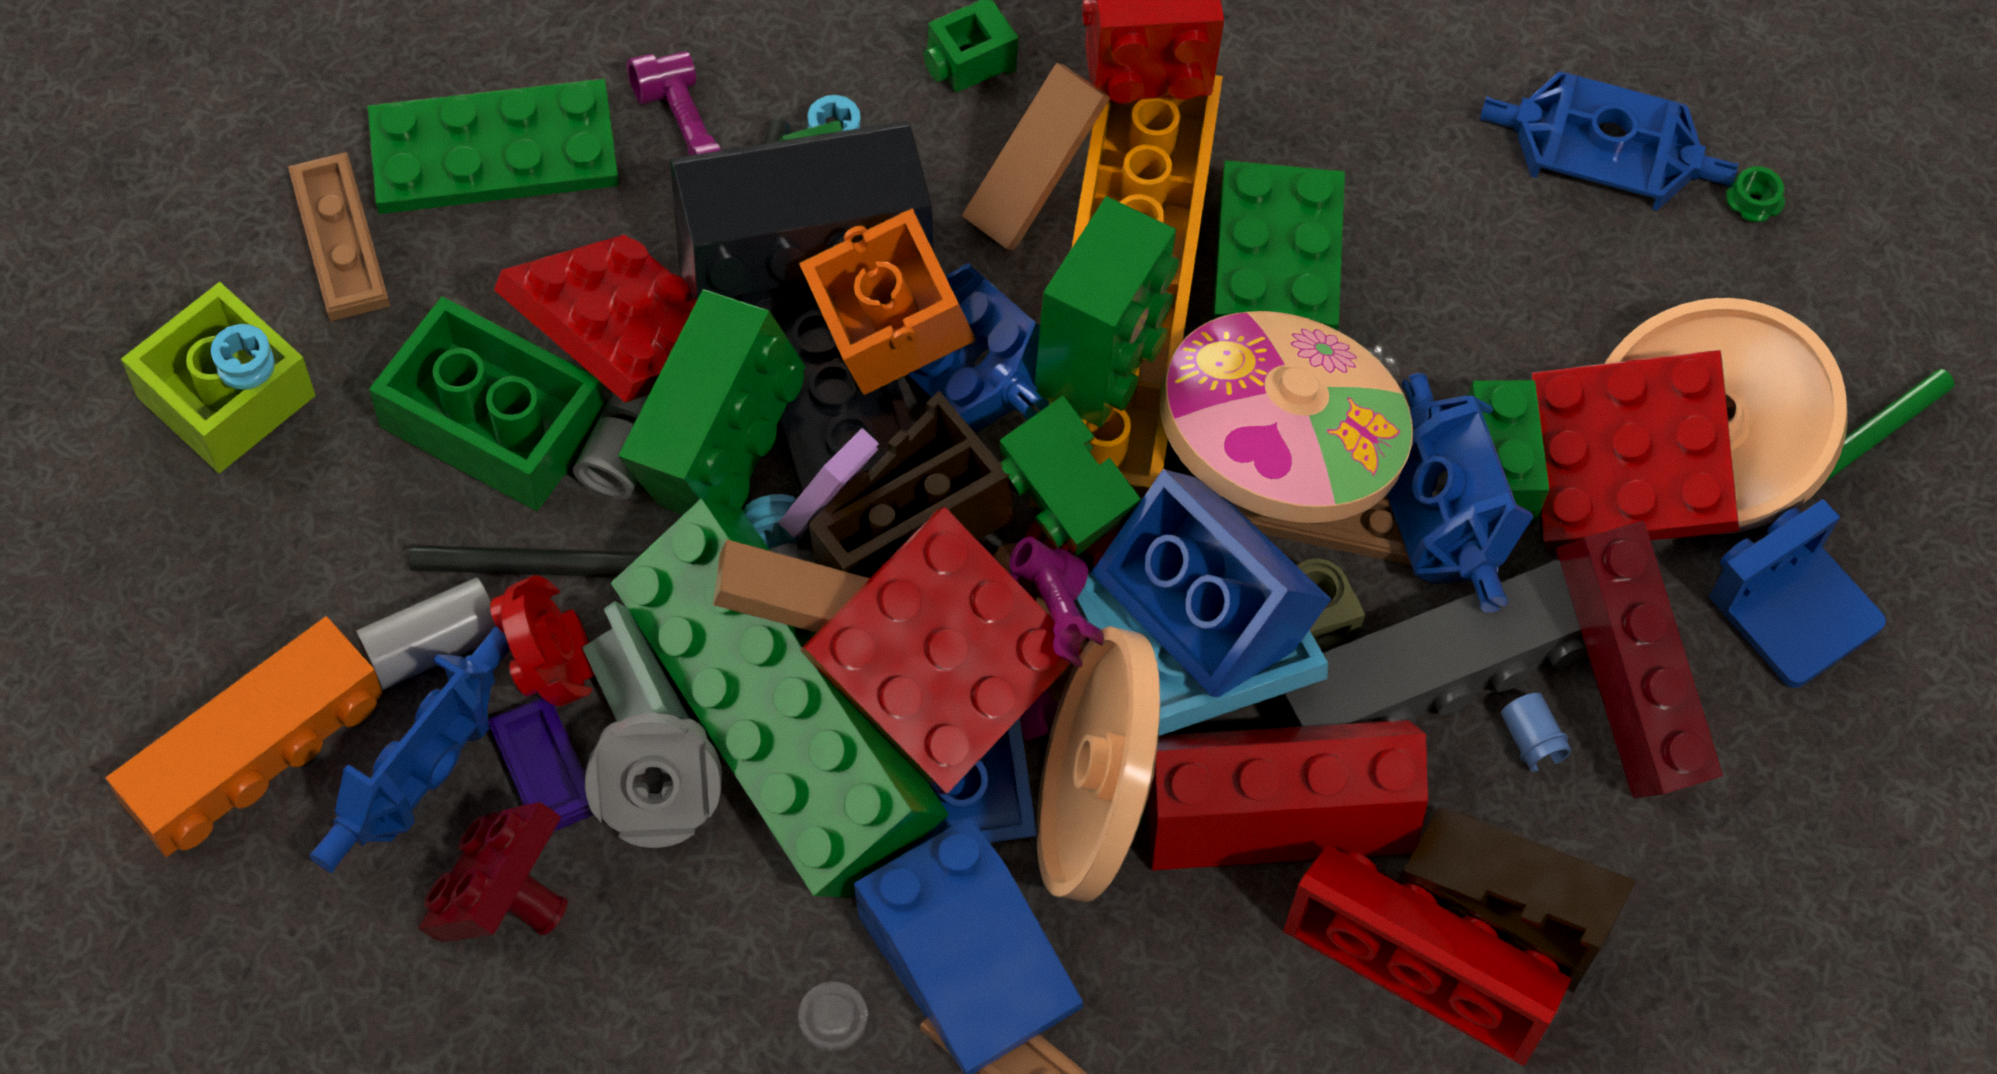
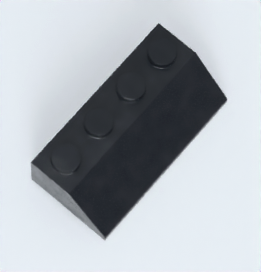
M908 121L670 159L679 272L696 300H698L703 289L731 297L808 283L799 263L844 242V234L855 226H864L868 230L911 208L934 252L932 203L913 131ZM856 235L851 241L858 243L863 239V236Z

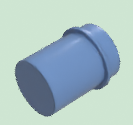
M1531 693L1509 703L1501 711V716L1521 752L1520 760L1526 762L1531 772L1539 771L1536 763L1548 755H1551L1554 763L1557 764L1571 754L1572 750L1567 743L1569 738L1566 733H1562L1541 693Z

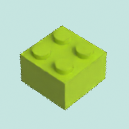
M221 282L213 286L121 358L137 398L218 474L316 396L303 356ZM237 324H249L261 329L268 338L275 360L273 373L268 380L258 387L247 390L234 389L226 385L219 378L210 352L212 342L218 333L229 326ZM245 349L233 354V357L237 358L241 365L253 360L252 355L247 354Z

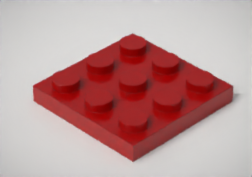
M625 234L503 269L494 288L495 292L625 403L650 394L697 302L682 277L667 270L648 254L644 245Z
M1721 350L1532 373V380H1535L1549 483V492L1542 507L1543 537L1546 550H1556L1557 547L1581 538L1640 521H1645L1651 541L1740 531Z
M946 507L938 509L800 649L808 660L939 794H948L1071 664L1054 651L1053 642L1055 634L1053 628L1055 623L1053 619ZM1080 647L1078 655L1083 651Z

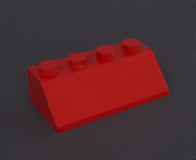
M1401 720L1160 735L1158 737L1154 776L1147 798L1151 869L1153 871L1316 860L1327 845L1341 852L1350 850L1365 857L1412 854L1419 843L1428 804L1426 733L1411 721Z
M1330 845L1325 847L1300 881L1283 932L1522 1066H1525L1549 1027L1572 978L1559 972L1556 963L1547 956L1533 950L1521 951L1499 939L1496 931L1487 923L1470 916L1461 918L1437 905V900L1425 889L1411 883L1401 885L1377 872L1376 866L1365 856L1350 850L1341 852Z

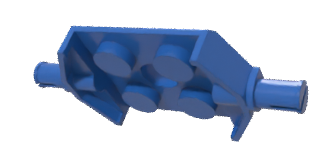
M1562 71L1557 72L1529 99L1522 98L1520 106L1486 96L1479 120L1513 128V132L1518 133V139L1531 177L1537 178L1541 167L1655 198L1652 209L1657 211L1680 191L1690 179L1696 181L1699 178L1731 188L1738 168V163L1736 162L1732 163L1704 155L1706 146L1700 145L1689 108L1686 104ZM1605 122L1618 124L1625 130L1627 135L1611 137L1601 131L1598 125Z
M967 263L946 275V279L976 341L908 375L931 397L940 391L974 433H977L1012 410L1020 411L1029 420L1037 414L1031 407L1032 404L1040 410H1043L1050 404L1047 399L1036 392L1038 388L1035 386L1040 326ZM989 349L986 358L979 365L975 366L978 357Z
M1423 373L1412 374L1408 376L1410 381L1404 379L1401 384L1411 408L1412 446L1397 482L1387 495L1414 574L1433 584L1472 581L1480 601L1481 610L1487 613L1501 610L1499 605L1505 607L1508 604V598L1504 593L1497 574L1499 566L1505 562L1533 519L1532 512L1516 505L1482 412L1490 414L1493 411L1492 406L1474 396H1459L1435 401L1427 376ZM1447 470L1448 480L1446 486L1439 495L1433 497L1432 493L1436 488L1438 476Z
M493 627L491 629V632L472 656L468 655L466 658L454 655H437L433 659L434 663L446 670L449 682L442 690L435 689L426 696L417 710L415 724L400 742L393 741L383 749L374 764L373 776L371 778L349 764L345 767L335 808L337 817L333 821L334 826L315 850L309 854L311 860L329 873H333L337 865L355 843L363 847L367 842H392L397 834L407 832L415 823L412 810L428 790L437 788L447 779L454 769L461 749L468 740L470 742L479 740L488 731V704L491 686L495 683L493 671L510 651L506 636L499 628Z

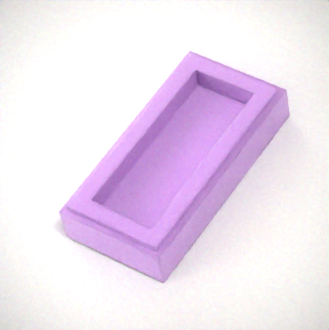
M862 428L823 466L778 523L794 538L797 535L800 537L809 528V523L862 470L877 452L878 448L876 447L879 443Z

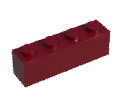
M1645 521L1584 537L1557 547L1558 558L1633 798L1664 795L1722 777V769Z

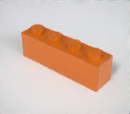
M325 616L105 778L120 804L166 858L177 849H192L209 836L214 826L213 822L233 807L238 809L246 808L259 800L269 786L268 781L289 765L296 768L311 761L320 752L323 740L341 726L353 727L368 718L376 708L377 700L383 696L375 669L331 620Z

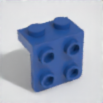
M1824 499L1804 512H1801L1797 507L1788 510L1769 527L1767 531L1769 535L1754 544L1747 538L1730 549L1720 560V565L1724 569L1708 596L1779 678L1792 688H1799L1868 642L1881 632L1886 623L1884 614L1823 548L1840 519V516Z

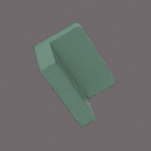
M616 601L605 607L604 611L612 629L588 643L582 649L617 722L643 713L669 714L680 719H690L696 722L682 692L639 628L629 609Z

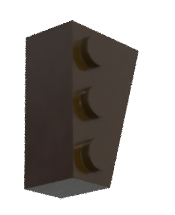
M938 391L926 403L927 412L906 433L900 430L888 442L889 451L867 473L861 470L809 523L815 564L871 578L938 509L946 507L977 540H980L1013 521L1011 482L1008 477L1010 474H1006L1003 471L1001 463L942 393Z
M1441 806L1436 811L1398 881L1401 885L1411 883L1425 889L1437 900V905L1461 918L1470 916L1487 923L1496 931L1499 939L1521 951L1533 950L1547 956L1556 963L1559 972L1572 978L1567 990L1573 993L1602 948L1637 880L1481 822L1466 813L1455 812Z

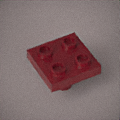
M541 802L485 814V816H478L467 827L459 841L458 849L463 853L451 873L443 874L428 892L424 901V907L428 909V912L418 929L442 943L494 935L505 914L509 911L534 928L535 932L542 936L543 934L547 935L563 917L567 909L568 900L532 878L529 873L559 823L561 816Z

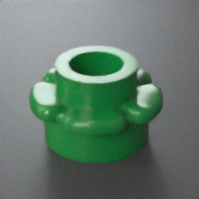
M1753 166L1743 170L1735 176L1734 182L1731 184L1732 188H1729L1726 192V200L1731 210L1741 212L1743 219L1754 223L1765 222L1769 216H1778L1785 205L1783 181L1777 173L1766 167ZM1755 194L1759 196L1760 200L1753 199L1750 195Z

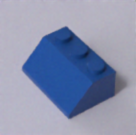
M1165 469L1161 471L1091 572L1212 697L1222 696L1294 652L1332 600L1230 501L1218 495L1197 477Z

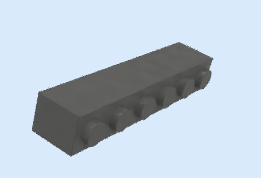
M1559 559L1501 582L1504 593L1508 598V604L1505 607L1499 605L1501 608L1499 611L1483 612L1475 592L1324 652L1323 655L1328 662L1326 680L1268 699L1282 727L1409 720L1415 724L1416 717L1437 709L1440 715L1454 713L1468 705L1473 700L1474 693L1494 686L1497 692L1513 689L1530 677L1531 670L1551 663L1554 669H1561L1575 663L1587 653V649Z

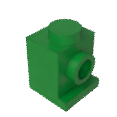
M979 0L928 23V49L923 52L924 61L931 77L939 83L947 79L954 91L958 93L1002 72H1005L1007 75L1016 71L1019 37L993 0Z

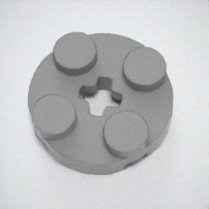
M663 713L634 715L623 719L621 722L610 724L600 735L599 742L590 755L586 770V798L595 817L601 823L603 818L609 827L619 831L618 837L632 845L647 848L676 845L694 835L695 829L704 823L708 816L710 818L717 808L722 783L721 763L716 749L707 739L706 731L694 720L680 719L677 716ZM648 767H658L661 772L669 774L672 781L664 782L662 792L653 794L649 793L647 783L636 782L635 776L644 774Z

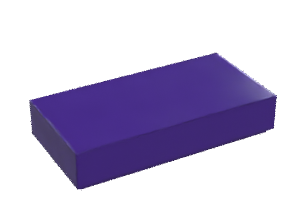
M540 698L488 719L490 730L523 805L541 802L559 814L561 819L554 831L594 815L586 798L585 774L554 705Z

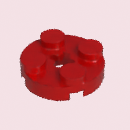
M532 575L507 587L504 594L492 599L490 611L496 626L505 634L514 659L510 662V673L517 688L525 696H531L538 692L548 703L557 707H563L588 696L593 689L584 686L585 680L595 676L582 647L589 643V640L573 608L561 613L551 597L561 593L559 589L545 577Z

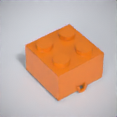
M912 208L868 230L864 226H855L844 234V242L799 263L839 352L863 395L976 341ZM856 235L863 236V239L858 243L851 241Z

